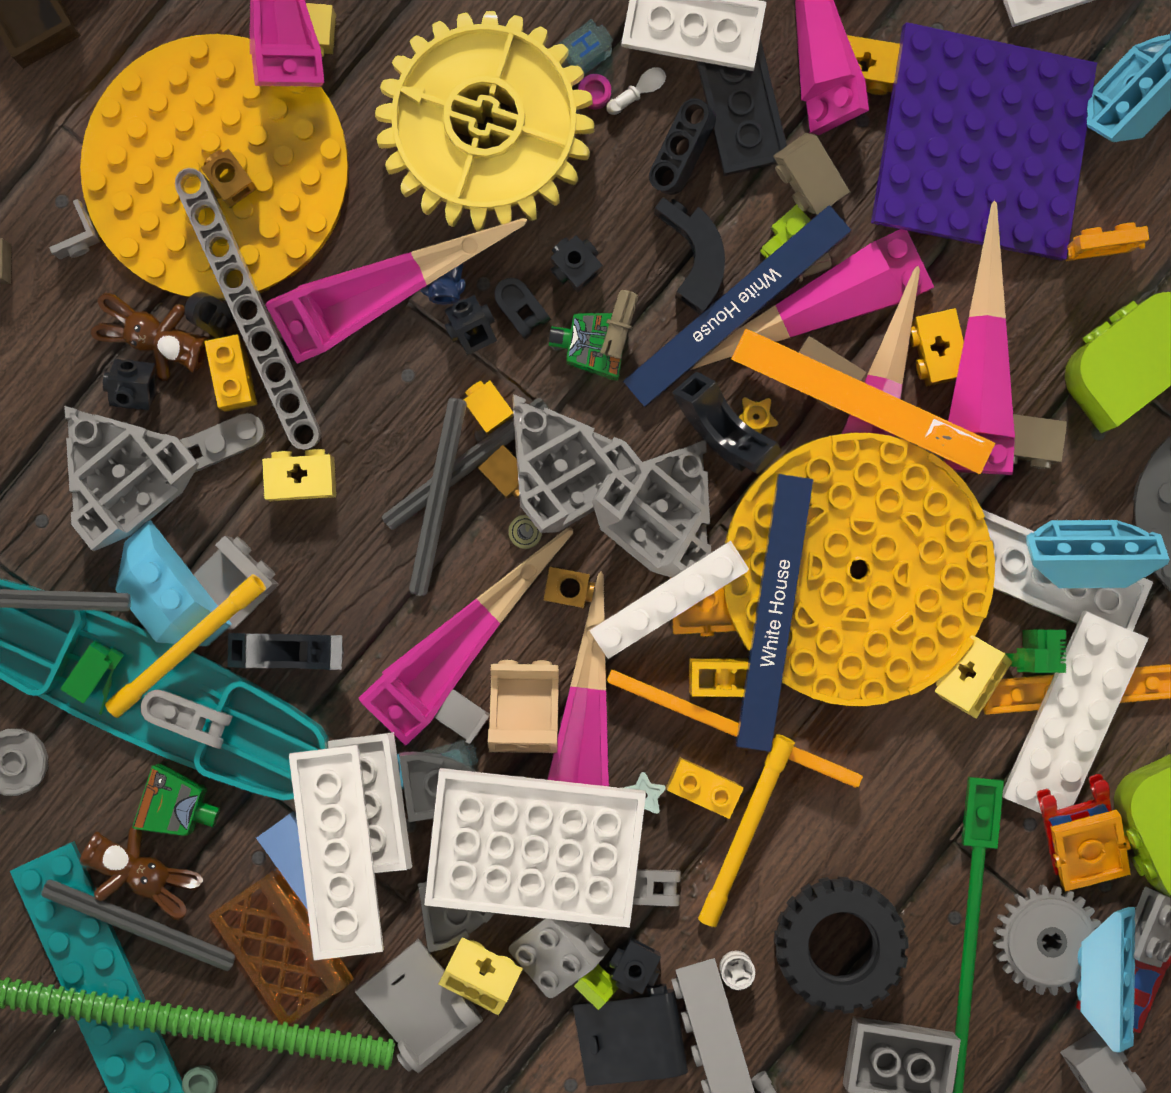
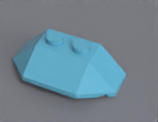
M1171 34L1158 36L1133 46L1093 87L1092 97L1088 100L1087 106L1088 128L1111 142L1143 138L1171 109Z
M151 520L147 521L124 542L115 590L117 593L130 594V610L155 642L176 644L216 609L218 605ZM228 620L199 646H209L232 623Z
M1050 520L1026 537L1032 565L1058 588H1127L1164 567L1170 560L1161 534L1155 532L1148 533L1139 527L1118 520Z
M1127 907L1115 911L1081 942V947L1078 951L1081 981L1078 984L1077 996L1081 1001V1013L1111 1050L1119 1053L1134 1046L1135 959L1133 956L1135 952V907Z

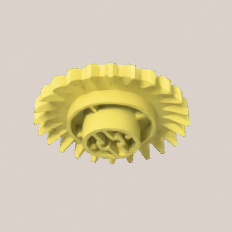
M486 11L482 24L473 25L468 13L458 14L457 28L449 30L446 24L441 21L432 24L435 38L427 42L423 37L414 36L410 40L411 47L415 53L413 58L396 56L392 61L394 69L401 75L400 79L383 80L380 86L381 92L387 97L392 98L393 103L377 107L375 117L380 122L392 123V127L383 130L377 136V144L381 149L398 148L386 161L385 167L388 173H398L407 168L409 172L401 183L402 194L408 197L421 187L426 189L421 202L422 211L426 215H429L441 200L446 202V220L448 225L452 227L456 225L464 209L470 210L474 228L478 232L484 228L488 211L495 210L498 221L502 225L512 221L511 207L516 205L520 207L529 220H536L537 211L534 196L539 193L549 203L557 206L560 200L557 187L553 182L555 177L571 185H575L578 181L575 169L567 162L568 156L579 160H588L590 156L588 147L582 141L575 138V134L594 133L593 120L585 115L576 114V110L593 104L592 95L584 90H572L571 87L583 80L584 72L579 66L562 68L561 64L569 54L568 48L563 44H558L547 49L544 46L548 38L547 30L543 27H538L529 35L523 33V18L514 15L508 21L506 27L498 25L495 11ZM500 102L509 106L513 113L502 110ZM486 117L493 118V124L487 122L485 130L478 129L477 122L484 124ZM456 133L469 136L472 143L471 146L461 141Z

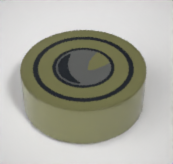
M527 515L516 517L509 526L510 540L519 548H532L541 540L542 533H540Z

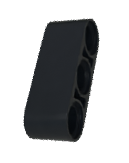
M693 98L683 103L650 169V183L654 188L665 194L675 195L683 190L715 126L716 113L713 108L702 100ZM697 109H703V120L698 124H692V114ZM688 139L689 148L687 152L683 155H678L677 145L680 141ZM668 170H673V181L671 184L663 186V174Z

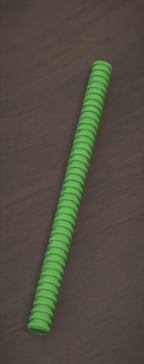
M0 977L1 1009L10 1006V1009L15 1011L18 1007L21 1008V1012H27L30 1009L33 1014L42 1011L45 1016L49 1015V1013H53L54 1017H59L60 1014L64 1015L65 1019L74 1016L76 1021L86 1018V1022L89 1023L93 1019L96 1020L97 1024H102L105 1021L108 1026L118 1023L120 1028H123L124 1025H129V1029H134L137 1026L140 1031L149 1028L152 1033H155L156 1030H161V1034L164 1035L167 1031L171 1032L172 1036H177L180 1033L183 1038L193 1035L195 1040L199 1037H204V1041H209V1038L214 1039L215 1043L224 1040L227 1045L230 1042H236V1046L239 1047L241 1043L246 1044V1048H251L252 1045H255L258 1050H261L262 1047H268L267 1051L271 1052L273 1048L278 1049V1053H283L284 1050H287L289 1055L299 1052V1056L302 1057L306 1053L310 1054V1058H315V1055L321 1056V1060L331 1057L333 1062L337 1058L342 1059V1063H346L347 1060L352 1061V1065H357V1062H362L365 1067L368 1064H373V1068H378L381 1065L384 1066V1070H388L392 1064L395 1046L393 1039H389L386 1042L383 1041V1037H378V1040H374L371 1035H368L367 1038H362V1034H357V1037L351 1036V1032L342 1035L340 1030H336V1033H330L331 1030L327 1028L325 1032L320 1031V1027H315V1030H311L308 1025H305L304 1028H299V1024L296 1023L294 1026H288V1022H283V1025H280L277 1020L268 1023L267 1019L263 1018L261 1022L257 1021V1017H252L251 1020L246 1019V1015H241L240 1018H237L234 1013H231L230 1016H225V1012H220L218 1015L214 1014V1010H209V1013H205L203 1008L193 1011V1007L190 1006L187 1009H182V1005H177L174 1008L171 1003L162 1006L159 1001L151 1004V1001L146 999L143 1003L140 1002V998H135L134 1001H131L128 996L119 999V996L116 994L113 997H108V993H103L100 996L97 995V991L87 994V991L84 989L76 992V988H70L68 991L65 990V986H60L59 989H56L53 984L44 987V984L41 982L33 985V981H27L25 984L22 982V979L12 982L10 977H6L5 980H1Z

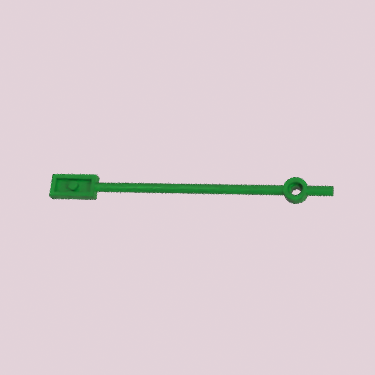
M968 777L961 844L972 846L955 1025V1035L961 1041L953 1093H963L986 848L998 849L1004 781L978 777Z

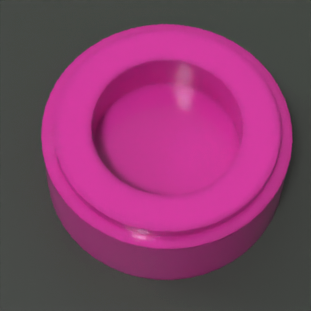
M590 74L581 80L578 90L589 92L593 99V104L587 108L596 110L608 104L611 98V85L604 76Z

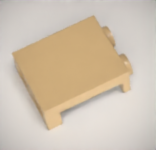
M501 660L498 664H491L490 724L488 729L489 752L557 753L558 665H552L551 662L545 660L534 661L532 664H518L514 660Z

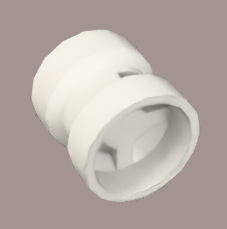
M735 950L728 952L721 959L719 965L720 974L727 986L731 989L741 990L752 984L755 978V968L747 954Z

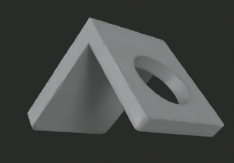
M78 199L74 200L73 203L86 231L49 247L51 253L58 259H63L69 255L71 258L79 257L86 254L90 246L101 242L86 206Z
M452 690L434 717L465 738L466 743L471 744L490 714L456 690Z

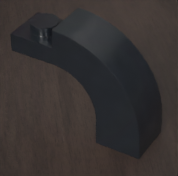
M663 197L655 207L654 215L687 240L694 257L693 268L676 291L675 297L701 315L715 299L723 279L725 269L723 242L715 224L702 209L698 207L689 217L686 215L688 210L681 203L674 199L669 202Z
M696 371L672 392L680 409L698 434L718 455L742 472L745 468H748L758 474L782 452L776 441L753 430L735 414L725 400L716 381Z
M228 633L227 667L342 670L344 655L342 635Z

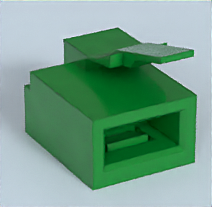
M1023 630V648H1017V653H1005L1012 661L1010 667H1017V672L1066 673V663H1060V661H1066V659H1060V657H1066V655L1060 654V652H1066V650H1060V648H1066V646H1060V644H1066V642H1060V640H1066V630Z
M95 639L60 689L84 704L107 669L111 670L103 689L104 699L99 712L102 715L112 686V675L125 654L114 647L110 649Z

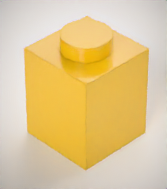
M479 381L465 392L468 397L463 400L466 401L467 408L487 435L514 416V412L491 381L485 384Z

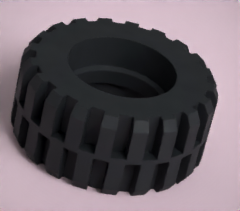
M838 876L837 879L831 880L828 877L818 879L819 883L812 886L808 883L800 888L802 892L796 897L791 896L786 902L787 908L784 912H780L777 919L779 925L777 931H774L775 955L784 977L796 994L801 995L812 1006H820L823 1011L833 1013L834 1010H841L843 1014L854 1013V1008L862 1007L863 1010L873 1007L872 1002L880 998L883 1001L890 995L887 990L892 984L897 987L902 978L899 975L901 968H906L908 957L905 955V949L909 948L908 937L904 933L905 925L902 918L886 897L860 880L854 881L848 877ZM838 912L850 913L863 920L869 928L872 936V949L865 963L856 971L840 976L830 975L819 969L813 962L809 952V938L814 927L823 918Z

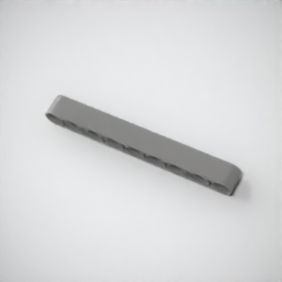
M194 168L183 169L175 178L176 191L288 439L298 449L313 448L321 439L320 427L206 176ZM193 176L198 177L201 182L200 189L193 194L186 193L184 189L186 180ZM204 208H212L215 213L214 221L206 226L201 225L198 220L200 211ZM219 239H226L229 243V251L222 257H216L212 250L213 244ZM233 270H240L243 274V283L238 288H230L226 281L227 275ZM247 301L255 302L258 309L256 316L250 320H245L240 312L241 306ZM261 332H267L272 340L271 346L265 351L258 350L254 343L255 337ZM274 363H281L285 367L286 374L280 382L272 381L268 375L269 368ZM288 394L296 395L300 402L298 410L294 413L286 412L282 406L283 398ZM304 424L310 426L314 433L312 441L308 444L299 442L296 437V430Z

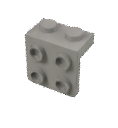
M224 536L215 545L219 550L193 574L214 602L219 606L229 597L233 590L252 574L258 576L266 586V590L229 619L232 625L228 629L233 630L279 584L273 579L276 574L262 560L257 563L249 555L252 550L238 536L235 539Z
M1145 887L1135 910V952L1133 958L1143 963L1161 967L1162 963L1166 962L1171 956V898Z
M546 918L509 946L510 954L548 998H554L593 970L610 950L602 937L588 923Z

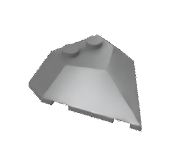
M513 395L520 507L540 533L560 532L595 511L592 500L607 475L642 462L626 441L616 437L611 440L593 432L595 428L548 408L541 410L525 403L526 399Z
M64 406L65 419L68 420L69 438H66L69 491L72 492L73 503L71 525L92 551H96L131 536L182 494L199 463L177 437L156 433L142 427Z
M705 440L608 474L592 500L601 531L652 572L672 578L711 553V544H707L706 526L710 524L708 472L704 471L703 454L706 453Z

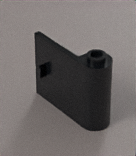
M656 984L652 988L647 987V992L639 997L608 1000L599 1010L591 1002L573 1005L586 1086L666 1079L688 1073L674 989H667V984Z

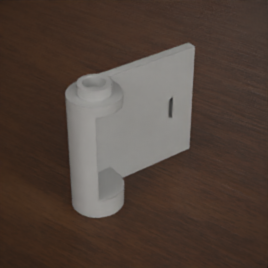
M419 939L355 990L359 998L398 1043L400 1053L397 1055L399 1062L408 1072L413 1069L417 1073L421 1072L483 1021L480 1013L471 1001L438 985L445 970L432 954L428 953L427 948Z

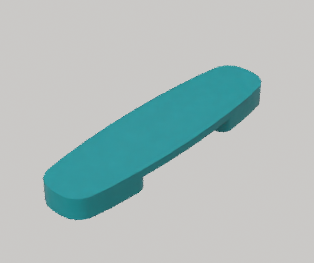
M0 578V589L42 590ZM0 608V679L28 695L38 696L73 716L121 739L193 768L203 776L256 794L283 801L294 799L289 754L328 748L329 738L320 724L255 683L193 651L145 692L141 699L121 717L116 718L111 715L106 706L102 715H100L99 712L104 699L103 689L111 670L107 669L84 704L60 689L95 639L108 648L112 649L114 647L125 654L112 675V686L107 701L126 684L136 679L174 644L155 642L146 629L103 611ZM162 690L233 716L230 725L224 728L221 737L224 741L221 749L198 742L145 720L141 713V703L144 696L150 691ZM206 719L202 731L209 732L212 724L211 720Z

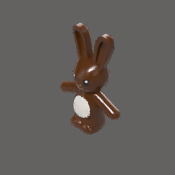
M104 293L98 298L100 308L107 314L125 323V325L99 323L90 332L94 339L103 342H126L139 351L153 350L157 378L163 382L168 381L170 378L168 360L186 366L191 372H196L202 366L206 357L204 341H208L209 338L204 335L175 329L185 315V307L183 305H175L160 324L159 320L152 314L134 311L127 303L114 294Z
M132 827L129 829L127 849L112 842L100 832L93 834L81 855L80 864L83 867L99 871L111 877L95 890V899L98 901L105 900L127 882L135 894L151 898L169 917L180 920L186 916L187 909L183 901L164 887L170 885L190 891L196 890L203 884V878L199 873L166 868L155 858H140L142 830Z

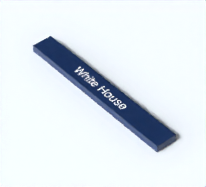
M830 205L827 206L623 382L646 408L851 233V229Z
M783 474L777 475L736 738L737 747L771 752L813 479Z

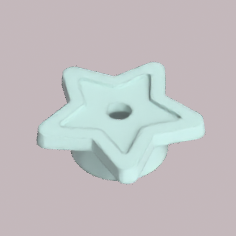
M642 772L635 785L624 788L646 791L648 796L645 798L644 809L658 814L660 812L658 798L665 791L666 787L665 785L652 784L647 775Z

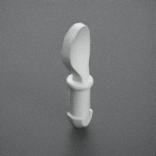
M658 67L648 69L641 75L636 87L630 85L625 92L608 102L607 112L611 115H617L632 102L639 100L641 93L654 92L659 89L665 82V72Z

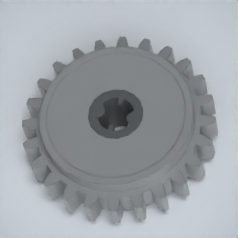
M1040 885L1039 893L1036 894L1030 887L1026 888V898L1015 894L1014 897L1017 904L1015 906L1008 903L1004 905L1009 911L1007 916L998 914L997 918L1003 922V926L995 927L994 932L1001 935V939L993 941V945L1001 948L1002 952L998 953L996 957L999 961H1007L1002 968L1004 972L1008 974L1015 971L1011 978L1015 983L1018 984L1024 979L1023 987L1028 991L1036 985V992L1040 995L1044 994L1046 987H1048L1052 995H1057L1058 987L1060 986L1067 993L1071 992L1070 983L1075 982L1078 985L1081 981V966L1078 964V951L1081 947V942L1095 930L1094 928L1100 926L1101 922L1098 919H1090L1095 912L1090 906L1082 908L1085 904V899L1079 896L1072 901L1074 897V892L1066 891L1061 895V888L1054 885L1051 893H1049L1046 886ZM1048 934L1054 939L1051 946L1042 940L1044 935Z

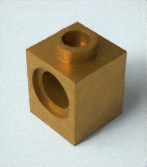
M229 148L224 152L219 150L211 154L205 161L206 165L201 167L230 208L257 189ZM231 168L235 170V176L230 182H220V174L225 169Z
M502 445L479 467V470L507 499L512 495L517 499L519 497L517 459Z
M550 567L544 601L584 608L585 601L592 602L595 582H589L590 574ZM566 579H575L580 585V592L574 598L564 597L560 591V586Z

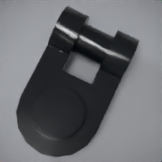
M506 278L496 286L495 300L498 307L524 340L532 335L531 331L540 324L544 326L551 320L530 290L519 279ZM528 306L532 314L522 320L518 312Z
M202 291L191 295L186 302L184 313L190 323L216 339L225 337L227 332L224 330L229 321H234V317L227 304Z

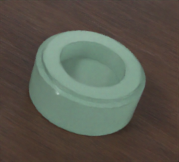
M205 1065L191 1068L185 1074L182 1081L184 1093H214L218 1086L216 1073Z

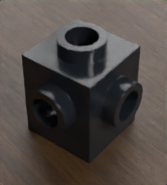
M575 235L569 241L565 237L552 249L554 255L551 256V263L554 267L550 269L551 272L563 285L568 282L577 293L603 271V265L596 258L599 253L588 239L581 241ZM573 259H577L580 261L577 264L570 263V261Z
M475 295L459 300L453 306L444 310L450 321L444 326L453 343L460 341L467 356L497 341L490 326L495 320L487 304L480 306Z
M115 359L110 372H105L103 377V391L108 392L109 406L149 410L157 391L155 363Z
M630 936L624 949L617 948L609 963V966L613 968L611 972L612 978L616 980L614 985L629 994H633L634 990L642 994L646 986L652 988L660 973V969L656 968L661 959L660 952ZM632 965L640 966L636 971L629 969Z

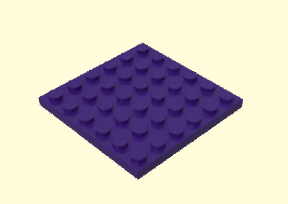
M906 22L902 26L871 223L983 245L991 204L995 200L998 210L1000 249L1060 261L1067 259V245L1070 240L1087 131V106L1093 93L1097 63Z

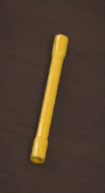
M254 574L249 576L230 593L224 602L136 679L126 684L105 703L109 713L116 718L121 717L153 685L239 610L247 607L266 590V586L262 580Z
M776 734L771 752L766 757L764 769L724 863L699 914L698 920L708 926L717 927L728 901V894L779 775L784 770L795 745V742L788 737Z

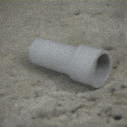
M765 1071L756 1074L751 1079V1082L760 1093H777Z

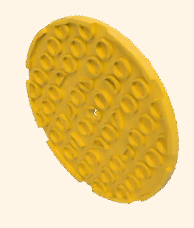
M224 34L195 35L165 43L148 51L119 73L99 99L85 131L81 151V184L90 218L98 234L117 259L134 274L149 284L169 293L190 297L194 293L202 291L220 301L226 300L174 184L177 174L186 168L197 169L205 175L201 167L206 165V159L216 151L222 150L224 152L229 148L257 187L256 190L230 208L208 179L259 293L269 290L270 287L282 282L289 276H294L305 267L322 249L332 234L341 214L340 210L348 187V150L339 117L322 87L255 86L249 38ZM231 168L225 169L220 174V182H230L235 176V170ZM194 176L188 178L184 184L186 193H196L201 186L200 179ZM204 208L198 216L199 223L204 226L211 224L215 219V213L212 208ZM226 239L217 240L212 247L213 254L216 257L226 255L229 251L228 241ZM233 270L227 275V285L233 289L241 286L243 274L240 270Z
M846 433L816 439L795 448L771 464L745 493L732 518L725 544L731 540L749 568L746 573L724 586V595L729 614L736 631L747 649L750 651L777 475L783 474L813 479L782 683L813 699L831 704L871 706L885 704L888 701L918 693L947 674L972 646L974 640L970 636L977 634L983 619L987 616L995 581L994 547L984 520L985 515L976 497L964 480L939 457L903 439L875 433ZM863 560L866 563L868 570L863 578L855 579L851 576L850 567L853 561Z

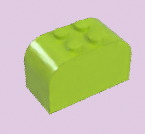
M1171 292L1155 294L1138 305L1133 300L1128 305L1122 307L1109 317L1112 324L1106 321L1084 336L1082 339L1086 344L1079 348L1069 359L1065 369L1067 389L1100 433L1118 427L1171 386Z
M1171 754L1126 775L1115 791L1114 809L1121 815L1124 836L1126 835L1135 853L1132 861L1140 876L1145 875L1147 881L1156 891L1171 898Z

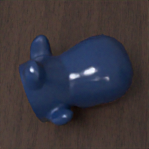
M463 263L423 287L420 291L435 304L456 303L460 300V294L466 288L465 280L461 279Z

